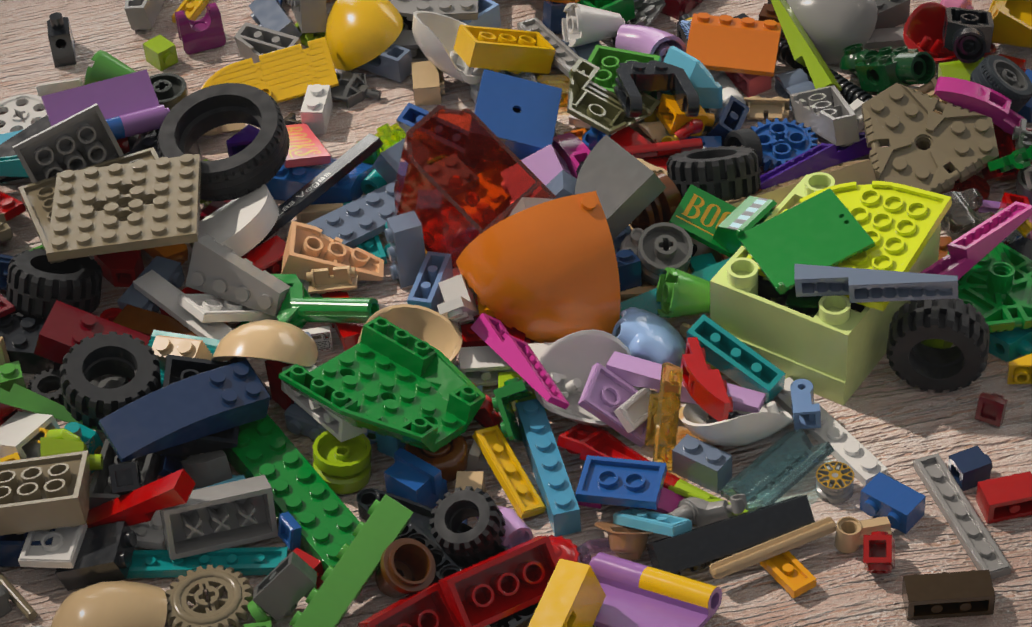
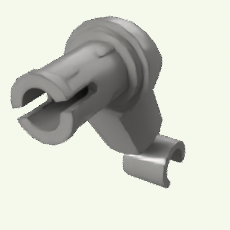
M745 494L731 496L730 505L726 500L708 502L697 497H689L681 500L678 508L668 513V515L692 520V525L700 527L732 517V512L734 514L742 513L747 506Z

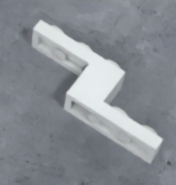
M460 274L439 282L438 284L445 301L437 305L440 315L455 323L459 322L460 325L474 321V316L479 315L473 297L474 290L472 288L469 289L463 275Z

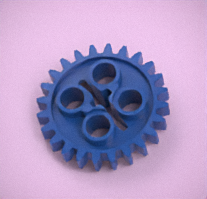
M775 118L774 122L766 119V124L757 122V127L750 126V129L758 135L762 145L763 158L761 166H764V171H767L769 168L774 169L818 145V138H816L815 132H811V127L804 128V123L797 125L796 120L790 123L787 118L782 122H779L778 118Z

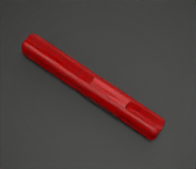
M701 138L624 146L622 148L635 158L643 159L669 156L693 149H703V142Z

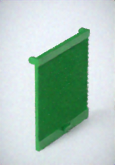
M830 188L745 232L741 228L736 231L740 243L757 263L779 295L795 286V264L834 267L839 262L843 263L844 260L847 261L853 255L861 254L862 251L875 246L872 238Z

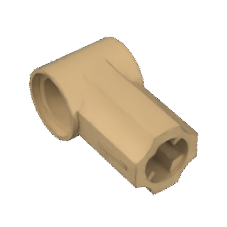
M850 516L842 517L838 520L836 526L835 547L842 553H854L858 550L859 545H863V535H871V532L884 531L888 532V535H892L891 523L888 517L884 516L860 521Z

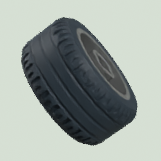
M989 55L985 57L971 73V82L991 88L1011 99L1010 109L1016 113L1032 97V83L1027 74L1017 64L1003 56Z

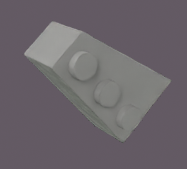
M247 22L244 23L234 36L240 55L245 59L252 58L253 63L260 62L259 55L301 44L300 37Z

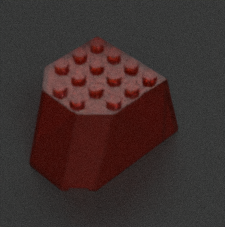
M438 105L406 132L394 186L395 216L415 211L422 224L426 251L451 254L452 268L458 267L456 261L462 251L484 231L509 217L522 197L548 199L556 197L471 109L460 111L446 109L444 105Z

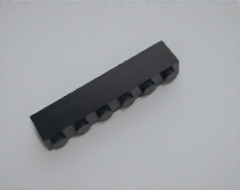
M799 495L694 528L675 537L669 536L647 543L646 547L653 568L681 576V570L690 568L691 572L704 569L707 567L706 562L715 559L717 562L732 556L734 553L742 552L814 523L815 520L807 495Z

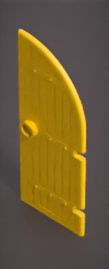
M322 37L308 41L309 48L302 49L301 44L259 55L260 62L253 63V59L249 58L227 65L214 73L201 89L223 83L246 84L263 90L276 103L304 96L308 85H330V88L339 86L326 38Z

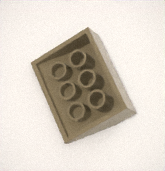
M89 451L0 462V536L23 534L38 530L48 531L61 527H77L86 524L89 511Z

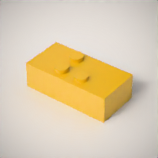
M459 25L453 48L469 67L484 68L494 72L507 70L515 74H520L521 72L549 74L556 51L539 32Z

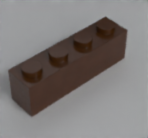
M129 304L112 321L150 337L153 330L197 336L173 317Z

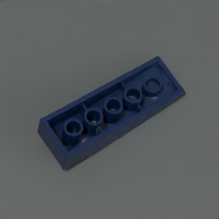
M243 360L191 376L156 390L100 419L99 425L122 463L266 418L270 395L248 361Z

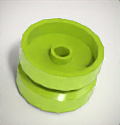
M327 430L315 439L313 444V468L335 494L354 493L369 483L371 478V444L365 434L362 433L359 436L340 442Z

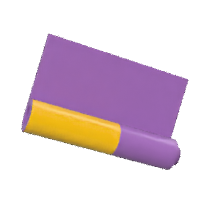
M599 552L596 556L592 557L589 563L606 595L594 621V626L703 627L717 612L721 604L722 590L720 587L603 552Z

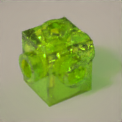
M386 123L377 128L378 133L375 134L383 142V146L380 147L381 153L407 137L405 131L399 127L398 123L392 126Z

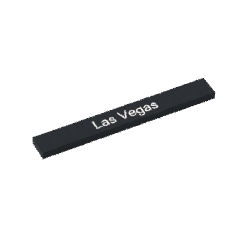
M369 133L278 207L279 215L275 225L267 236L254 248L265 242L382 147L383 142L381 139Z

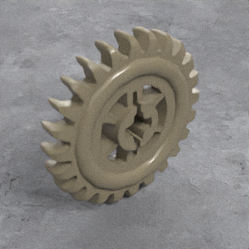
M207 565L206 569L199 566L195 572L188 570L186 571L187 576L180 575L177 577L178 582H172L169 585L170 589L165 592L167 597L166 622L169 627H229V624L240 627L238 618L245 622L247 621L246 611L250 613L247 605L252 601L254 593L249 579L243 577V573L235 572L232 567L224 570V565H218L216 568H213V565ZM204 589L207 590L211 611H209ZM224 592L228 595L227 599L221 598ZM188 601L193 603L195 606H193L190 609L188 606Z

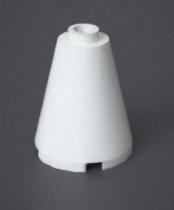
M568 3L563 11L567 12L566 18H562V34L564 41L569 42L568 47H578L617 36L618 29L621 25L625 24V20L619 13L578 3Z

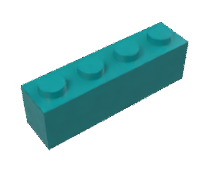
M703 314L687 331V338L698 337L700 346L705 349L707 362L741 387L765 393L766 400L764 404L771 402L784 388L786 373Z

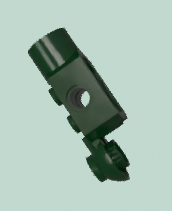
M862 43L853 44L843 49L844 55L840 61L841 70L857 72L861 89L867 92H882L895 83L906 87L913 84H927L934 77L936 69L935 61L928 52L908 49L907 46L892 49V46L880 49L878 52L864 48Z

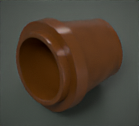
M401 538L395 540L384 550L380 566L376 571L375 580L379 590L388 597L398 598L425 589L435 577L436 565L434 557L424 544L415 539Z

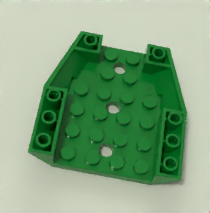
M380 316L363 325L360 343L309 372L304 367L295 364L279 374V378L291 389L349 424L361 429L363 427L375 431L377 434L385 437L387 435L399 439L403 443L433 453L466 431L486 399V395L440 350Z

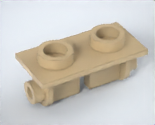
M744 97L747 103L746 106L750 108L746 116L747 120H764V113H768V120L778 118L779 121H783L785 118L789 119V99L783 97Z
M350 265L333 267L334 275H329L328 268L311 269V272H306L307 282H309L308 293L324 294L333 291L347 292L357 289L358 274L356 273V267L351 268Z

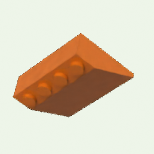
M705 12L693 14L686 53L700 60L708 70L774 77L780 49L782 27L775 20L759 21L750 17L740 19L732 18L729 15L713 16Z

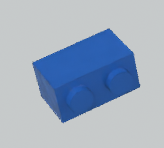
M879 472L861 490L860 510L875 518L888 517L891 528L907 534L924 516L926 496Z

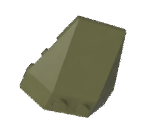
M580 57L571 69L567 113L607 135L651 116L661 102L640 91L643 105L642 115H639L638 118H628L616 94L594 83L600 70L599 67Z

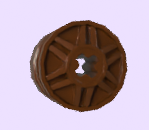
M656 173L667 188L630 223L633 229L641 228L645 230L653 224L669 222L682 198L676 185L667 175Z

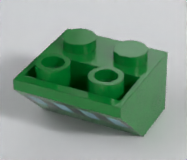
M749 196L717 226L713 239L734 255L742 246L737 238L736 231L741 228L745 232L763 223L769 215H772L777 202L771 199Z

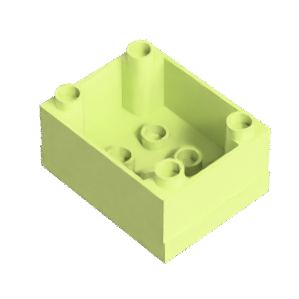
M824 172L806 174L765 221L779 215L786 208L790 209L799 203L801 198L836 185L835 179L830 174ZM941 223L909 272L920 273L938 261ZM742 245L710 280V319L786 373L785 379L788 377L794 381L797 379H807L813 384L814 394L844 406L886 354L889 327L894 313L905 303L908 302L910 304L911 301H890L884 311L866 306L862 312H859L856 308L854 310L851 309L850 300L844 295L823 296L819 300L817 314L814 317H810L788 308L786 304H778L775 298L768 300L758 296V265L754 260L747 258L749 253Z

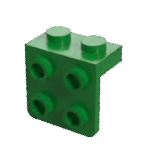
M519 377L505 381V386L493 390L495 397L492 398V403L495 411L501 413L503 422L500 423V427L504 437H508L510 441L520 443L523 440L511 402L531 396L535 392L525 380H519Z

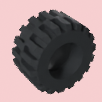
M466 486L465 490L458 487L455 488L454 493L447 492L444 494L446 496L445 499H439L436 502L438 507L437 509L433 508L431 515L434 517L430 519L431 533L451 559L454 560L456 558L460 563H464L467 560L470 564L475 563L477 558L480 561L485 560L486 554L490 553L492 555L496 552L494 547L496 545L500 546L503 542L500 536H505L506 530L503 526L506 524L502 516L503 514L488 493H484L480 488L474 490L472 486ZM470 517H479L478 522L471 530L457 533L458 527L464 520Z

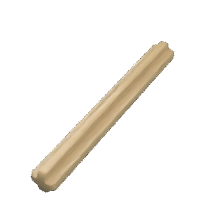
M826 517L710 564L709 571L714 579H720L834 533L836 531V523L831 517Z

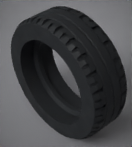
M240 83L212 85L182 99L165 117L159 129L157 148L160 157L168 158L188 154L192 145L202 135L219 126L245 123L260 128L253 142L239 153L220 160H201V200L227 201L245 196L262 187L263 184H267L284 164L290 146L288 130L276 101L263 90Z

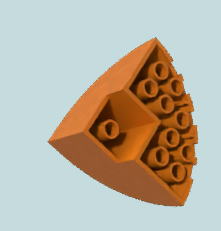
M596 191L557 198L511 215L476 237L462 251L456 261L469 289L472 288L480 298L479 302L496 314L495 318L510 329L512 327L516 328L533 341L544 343V341L548 343L555 342L569 334L592 329L612 334L614 326L620 319V281L616 253L609 225Z

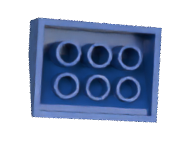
M331 158V163L293 168H285L282 165L278 173L265 185L273 199L286 201L337 159ZM359 164L310 205L345 203L360 198L363 194L361 182L374 169L373 164Z

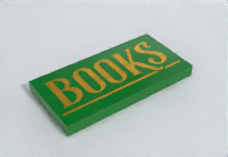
M691 184L669 223L683 228L691 238L727 257L733 256L713 239V235L717 226L736 207Z

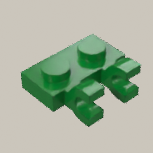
M1032 145L1027 149L1023 147L1013 151L1010 155L987 162L990 172L1000 169L1001 173L1014 168L1022 169L1031 166Z

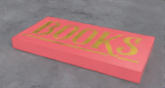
M306 123L286 125L290 146L287 158L283 164L285 168L331 163V155Z

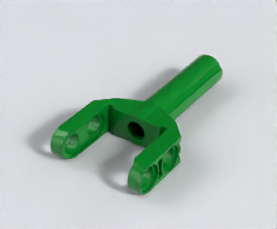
M272 274L291 286L282 302L276 317L277 320L293 324L300 329L307 322L366 323L375 312L379 311L378 301L374 298L311 297L296 274ZM242 321L236 325L235 329L241 325L254 321Z

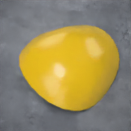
M389 0L335 1L327 19L325 32L334 68L349 71L362 66L382 54L396 41L403 29V19L399 11Z

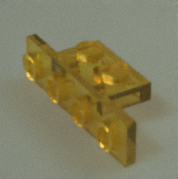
M668 362L662 363L659 393L650 394L645 446L654 447L652 462L666 463L667 471H673L672 450L676 446L683 369Z

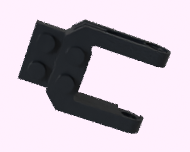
M632 60L626 63H619L618 69H616L617 78H615L616 86L614 87V92L628 118H638L639 115H642L643 105L639 91L670 90L680 110L684 111L687 117H697L699 115V96L683 68L656 60L649 61L648 63Z

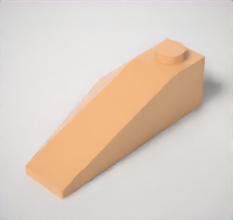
M296 221L291 222L283 254L281 274H296L299 279L307 280L306 272H311V269L328 268L329 275H334L333 267L350 265L351 268L356 267L358 281H382L384 275L383 259L358 247L350 248L342 244V239L338 237L332 239L322 234L323 230L316 226Z

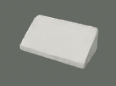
M82 78L39 83L36 85L38 96L82 86Z

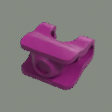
M216 2L207 4L205 16L196 21L188 19L184 10L175 12L178 36L183 43L186 54L198 53L222 47L226 44L221 13Z

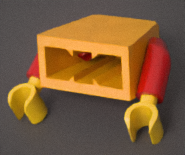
M662 94L657 110L651 116L644 119L645 122L657 121L656 117H658L668 133L674 135L673 137L665 136L662 138L661 142L684 140L689 136H700L705 126H713L715 116L713 113L705 112L700 105L697 117H687L684 111L680 110L673 95Z

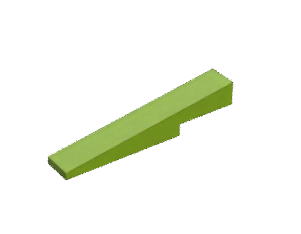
M771 0L794 60L807 67L815 89L835 85L839 92L842 91L839 83L787 1Z

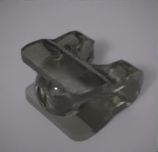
M975 188L942 194L952 198V205L940 222L948 237L951 236L952 242L995 215L993 212H976L983 204V196Z

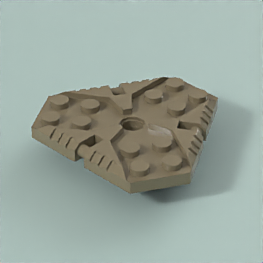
M895 83L862 104L861 111L867 147L872 149L869 152V159H871L877 181L903 184L943 195L954 188L955 181L959 180L961 183L988 167L987 162L996 160L999 157L991 117L974 111L971 112L969 109H963L961 106H955L950 102L947 104L939 101V98L931 97V95L923 94L920 91L917 92L915 89ZM935 110L942 112V115L936 113Z

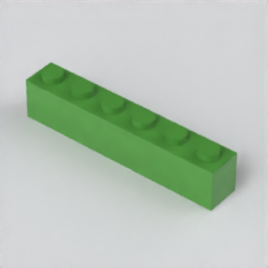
M386 494L381 501L376 499L367 512L371 516L366 523L360 521L352 533L355 537L350 545L347 543L343 545L336 556L340 559L336 566L332 567L330 565L321 577L324 583L319 590L313 588L305 600L308 606L303 613L298 610L289 625L292 627H337L379 567L384 550L399 538L410 522L413 512Z

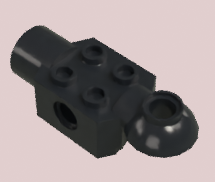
M957 7L946 8L942 30L944 48L953 51L955 56L964 63H975L985 53H990L994 30L992 13L984 10Z

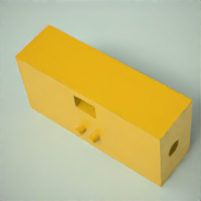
M559 559L528 627H592L606 597L592 567L588 564Z

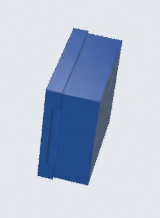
M484 69L465 153L513 165L552 144L562 88Z

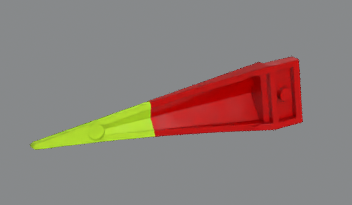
M577 424L558 436L557 446L565 448L571 454H580L579 459L583 461L586 460L587 455L650 461L606 430L598 427ZM668 471L666 473L663 487L686 498L697 497L708 502L723 500L678 478Z

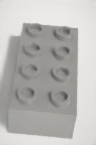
M265 475L192 490L186 504L160 510L165 547L171 560L279 537L272 487Z

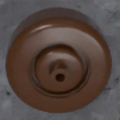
M462 435L434 453L406 443L404 445L406 451L441 470L442 478L447 483L456 480L457 471H465L467 468L468 446Z

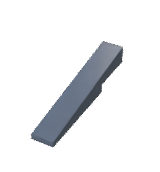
M806 264L794 265L796 297L849 295L850 303L958 299V276Z

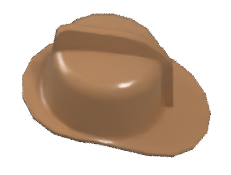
M596 522L594 524L596 527L607 531L611 551L615 552L618 557L627 560H639L642 553L646 550L649 534H655L613 524L612 522Z

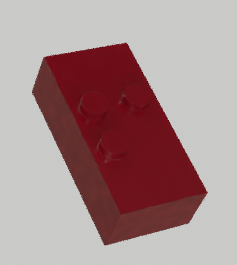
M56 300L39 333L34 354L62 364L64 356L69 353V349L75 344L79 345L80 340L86 337L92 338L97 333L102 332V335L109 334V332H117L118 335H123V333L130 334L133 339L137 337L144 341L145 346L149 344L151 337Z

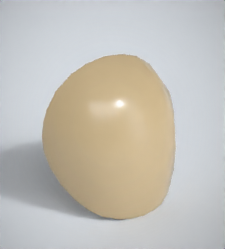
M400 304L388 306L375 312L366 322L368 323L378 316L385 318L392 324L440 350L452 363L455 362L462 346L463 339L461 333L451 320L441 316L440 313L419 305ZM362 331L360 333L358 343H360Z
M266 319L249 322L230 331L220 340L211 360L224 362L234 357H245L309 367L313 366L318 359V348L314 339L299 327L278 320Z
M129 581L100 582L72 592L58 608L52 619L51 627H164L167 617V597L162 588L145 583Z

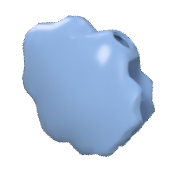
M629 307L620 312L622 318L614 326L612 335L628 347L632 356L680 369L682 354H685L686 343L680 333L667 320L652 312L636 307Z

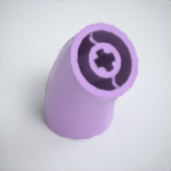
M623 24L617 32L615 48L661 56V62L664 61L671 46L686 52V45L679 37L663 30L641 25Z

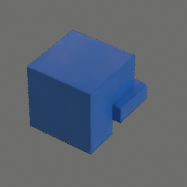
M399 448L394 453L395 463L384 471L387 493L403 497L432 509L437 506L436 502L439 499L443 500L446 498L444 494L448 492L447 481L442 478L441 470L403 448Z

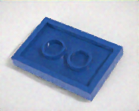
M587 455L575 493L577 502L657 510L667 473V464Z

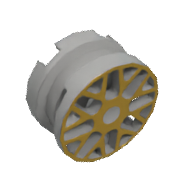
M832 461L821 465L816 472L815 491L817 496L822 501L824 499L829 500V503L832 504L844 503L849 500L853 495L854 488L853 470L842 462Z

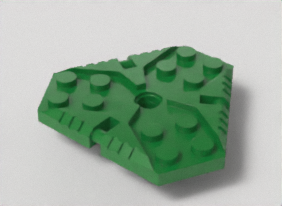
M1002 242L958 280V298L962 299L966 305L970 303L976 308V312L979 311L984 316L985 322L989 326V333L1013 331L1014 328H1020L1021 330L1032 329V260Z

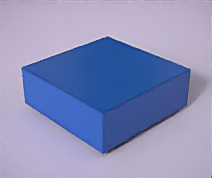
M289 511L281 513L279 516L278 536L291 551L295 548L300 549L302 527Z

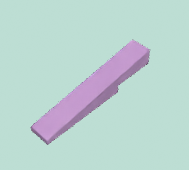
M614 351L606 364L608 370L631 386L656 389L657 398L697 404L681 380L680 369ZM727 383V394L732 397L733 410L752 413L760 411L766 400L765 393Z

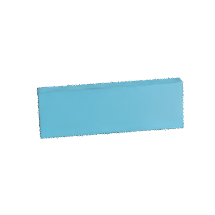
M630 507L613 514V524L675 537L692 530V520L645 509Z

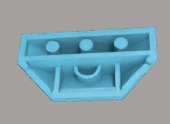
M675 46L669 47L663 62L684 69L699 96L702 108H723L722 86L719 82H715L712 74L703 63ZM670 90L660 91L663 94L672 95Z

